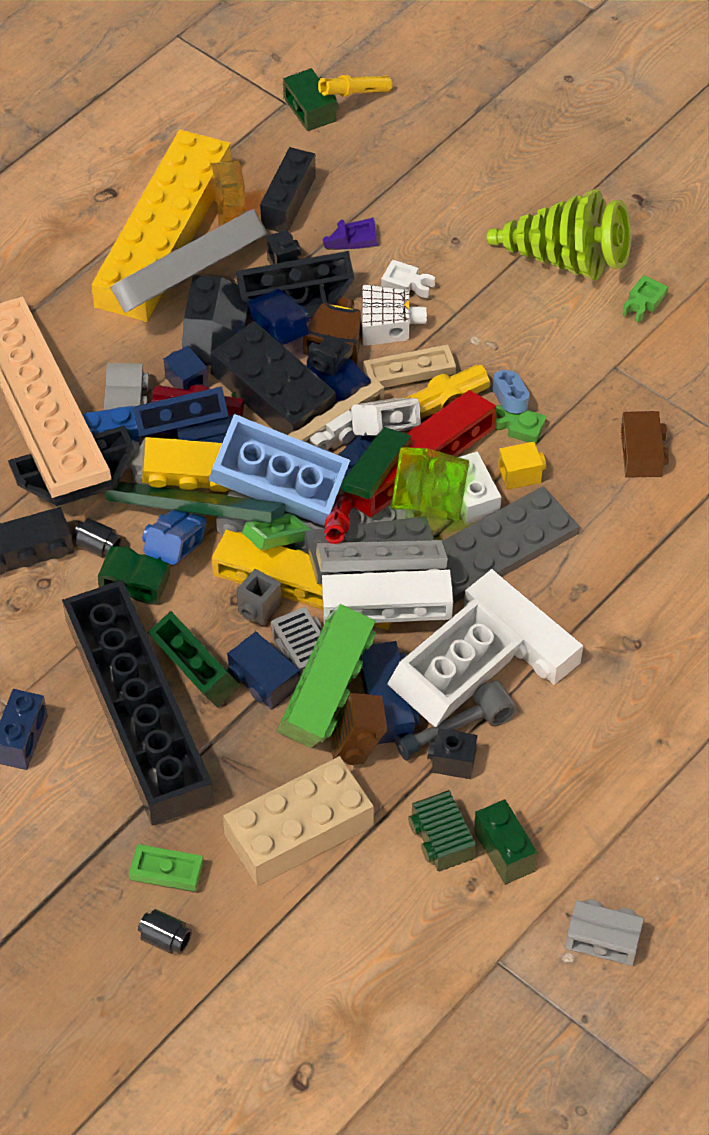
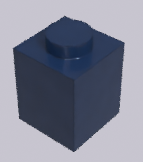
M189 346L174 351L163 358L165 378L174 388L189 390L194 385L209 387L207 366Z

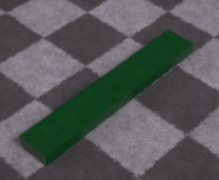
M122 481L118 483L116 489L105 492L106 500L111 502L270 524L285 514V503L167 487L156 488L150 485Z

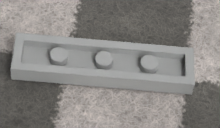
M442 540L344 542L338 544L317 543L316 547L320 571L339 573L341 571L371 572L377 570L399 571L417 569L427 571L429 569H446L448 560Z

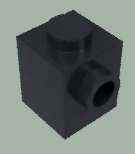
M439 728L437 739L430 740L427 759L433 760L432 773L471 780L477 752L478 735Z

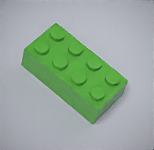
M339 604L326 619L276 732L309 748H312L318 742L323 743L326 737L329 738L337 723V720L333 718L334 713H337L339 707L343 708L347 701L350 690L346 689L347 684L349 685L352 678L355 679L362 667L363 661L359 660V657L365 649H369L374 640L376 632L372 628L376 620L342 604Z

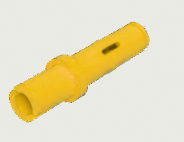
M340 75L338 78H321L318 83V90L324 96L339 94L342 97H346L352 93L389 92L392 89V80L388 78V75L363 77Z

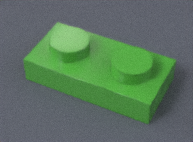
M290 513L281 516L271 524L256 521L247 522L244 525L242 534L252 541L257 548L267 550L305 541V531L311 529L294 514Z
M137 844L129 877L133 881L196 892L204 859L201 855Z

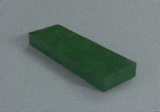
M383 427L342 481V491L370 500L411 445V435Z

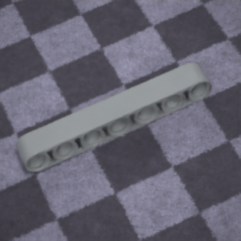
M252 209L112 285L110 289L126 313L268 234L255 210Z

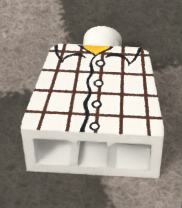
M363 285V346L406 341L409 339V324H426V307H409V292L407 290Z

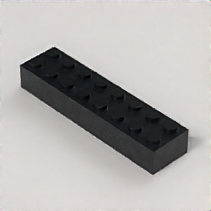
M123 580L63 599L66 623L151 825L153 826L214 804L212 781Z

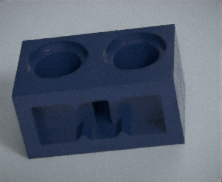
M12 689L0 719L1 765L23 770L28 769L48 718L44 695Z

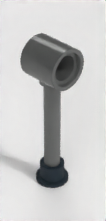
M491 681L481 686L473 695L476 706L441 722L437 727L432 726L416 735L410 733L402 738L396 736L395 743L399 753L407 761L410 759V755L420 751L421 746L429 743L430 740L437 739L439 728L454 731L481 717L486 719L490 726H499L509 721L516 714L517 706L500 681Z

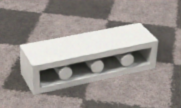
M429 569L427 571L410 572L399 570L387 573L365 572L363 574L335 573L332 575H322L324 624L327 617L339 604L376 620L375 623L450 620L452 618L453 597L450 570Z
M492 569L465 590L464 607L477 598L524 639L515 656L520 659L523 658L529 663L541 678H546L555 685L581 663L583 645Z

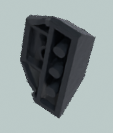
M349 251L236 271L241 300L273 325L313 318L320 305L324 303L337 305L338 300L343 297L354 280Z
M204 273L193 275L183 321L182 348L189 346L206 366H210L211 352L245 328L249 306L241 300L237 281L228 275Z
M125 425L92 435L110 470L111 480L52 498L30 453L8 460L17 486L56 506L116 489L134 452V445Z

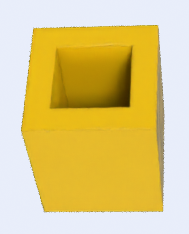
M534 441L499 448L498 469L506 490L541 483L542 470H546V461L542 452L538 453Z

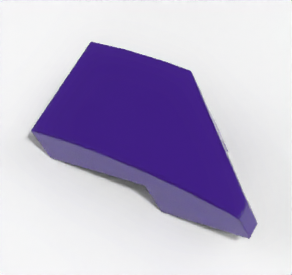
M374 218L345 224V221L341 219L337 223L338 228L330 237L325 236L323 238L324 247L329 249H360L379 246Z

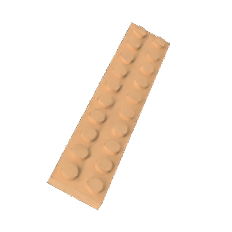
M19 297L0 303V388L51 497L65 495L111 480L110 470L24 298Z

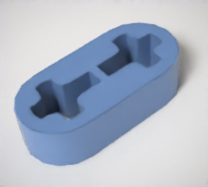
M510 370L496 372L493 378V392L502 408L510 413L525 412L529 404V391L521 377L516 372Z

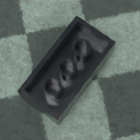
M255 321L211 352L210 373L234 393L237 398L244 399V404L273 430L289 435L291 432L298 431L309 424L314 417L323 415L335 406L336 392Z

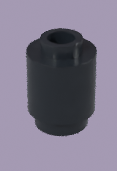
M87 518L84 522L80 521L73 534L77 547L102 558L107 556L110 547H120L122 536L116 534L115 529L90 518Z
M154 909L151 913H145L138 926V931L141 932V941L170 954L174 952L182 954L192 935V929L186 927V922L158 909Z

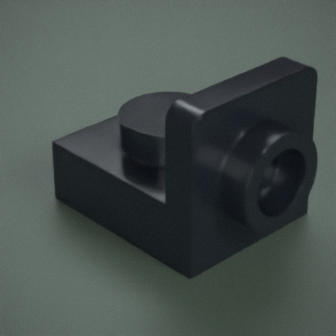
M329 334L319 345L312 342L308 347L309 365L313 366L317 371L325 372L333 377L353 354L352 345Z

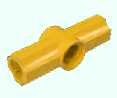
M476 364L450 377L447 374L437 375L428 383L427 388L409 395L405 399H418L421 420L440 411L468 390L477 394L489 388L490 380L484 367Z

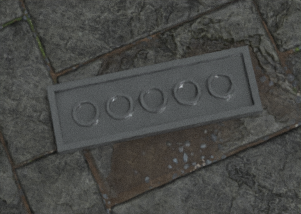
M542 486L443 540L442 543L448 560L446 569L439 570H450L453 604L465 597V590L491 569L502 577L578 535L580 526L551 493Z

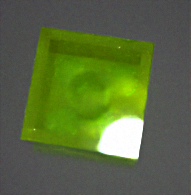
M401 447L391 509L432 519L460 521L469 460L431 449Z

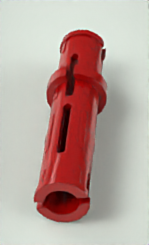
M347 494L336 496L331 513L328 514L325 520V539L331 544H338L343 541L350 527L349 517L353 508V504H351L353 500Z

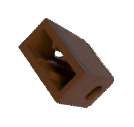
M342 297L338 300L337 305L328 303L320 305L303 333V354L309 355L308 347L313 342L319 345L329 334L353 346V354L346 363L357 365L362 312L354 309L355 304L351 299Z

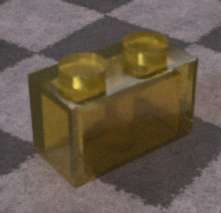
M240 160L212 163L214 204L219 227L246 213L245 186Z

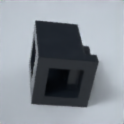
M288 230L266 236L267 260L270 265L299 260L298 256H301L300 245L296 239L293 240V235Z

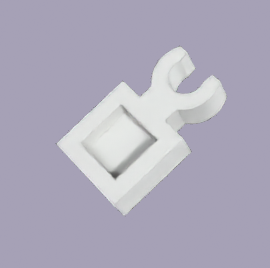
M392 260L381 278V287L402 289L408 292L413 290L418 296L428 298L429 287L426 286L434 288L435 277L430 274L418 275L419 268Z
M348 410L327 423L325 431L315 433L309 440L314 446L326 451L330 447L335 450L339 446L351 442L357 436L353 432L351 411Z

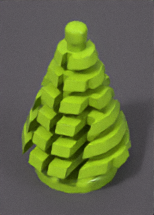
M593 189L587 191L583 196L576 195L569 198L566 203L564 201L552 205L550 209L547 207L539 209L537 215L527 214L521 216L518 224L516 220L506 222L503 230L500 228H490L486 239L489 245L503 244L506 247L505 250L517 253L519 250L521 255L531 258L536 256V260L545 264L551 261L555 268L562 270L564 268L570 273L576 275L583 274L585 278L597 281L603 274L606 264L612 269H621L626 265L631 243L630 217L623 200H612L606 206L605 199H602L603 194L599 190Z

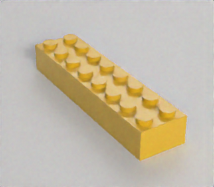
M179 129L91 284L95 308L148 322L163 293L125 313L110 287L192 241L232 167L230 142Z

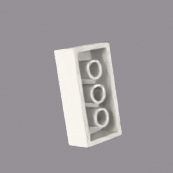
M475 598L401 660L387 685L433 726L437 727L511 661L524 639L480 600Z

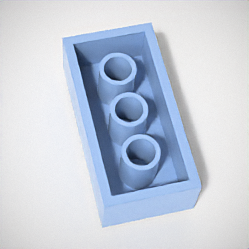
M234 414L213 465L209 481L257 500L285 503V511L324 526L350 460Z

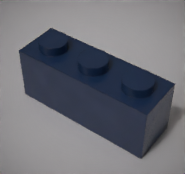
M222 386L133 406L139 437L229 416Z
M396 641L371 644L369 649H365L359 657V660L363 661L360 674L364 693L382 696L387 731L378 744L395 742L396 736L402 738L410 733L414 735V726L419 725L418 711L387 685L399 662L405 658L404 652L399 653Z

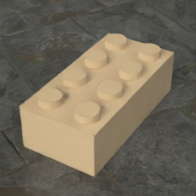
M339 756L224 814V835L256 886H259L373 827L374 806Z

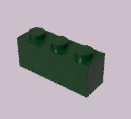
M172 611L168 612L147 632L201 693L217 708L241 686Z

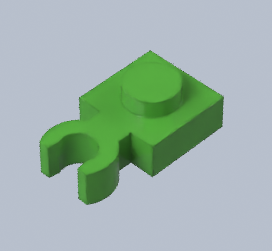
M643 275L629 292L628 301L624 303L622 315L626 316L628 312L636 311L635 322H641L644 319L645 309L654 312L667 296L668 286Z
M501 405L496 406V416L502 417L496 418V430L508 429L509 437L525 442L534 441L535 445L537 444L546 424V415L529 410L522 413H510L505 411Z

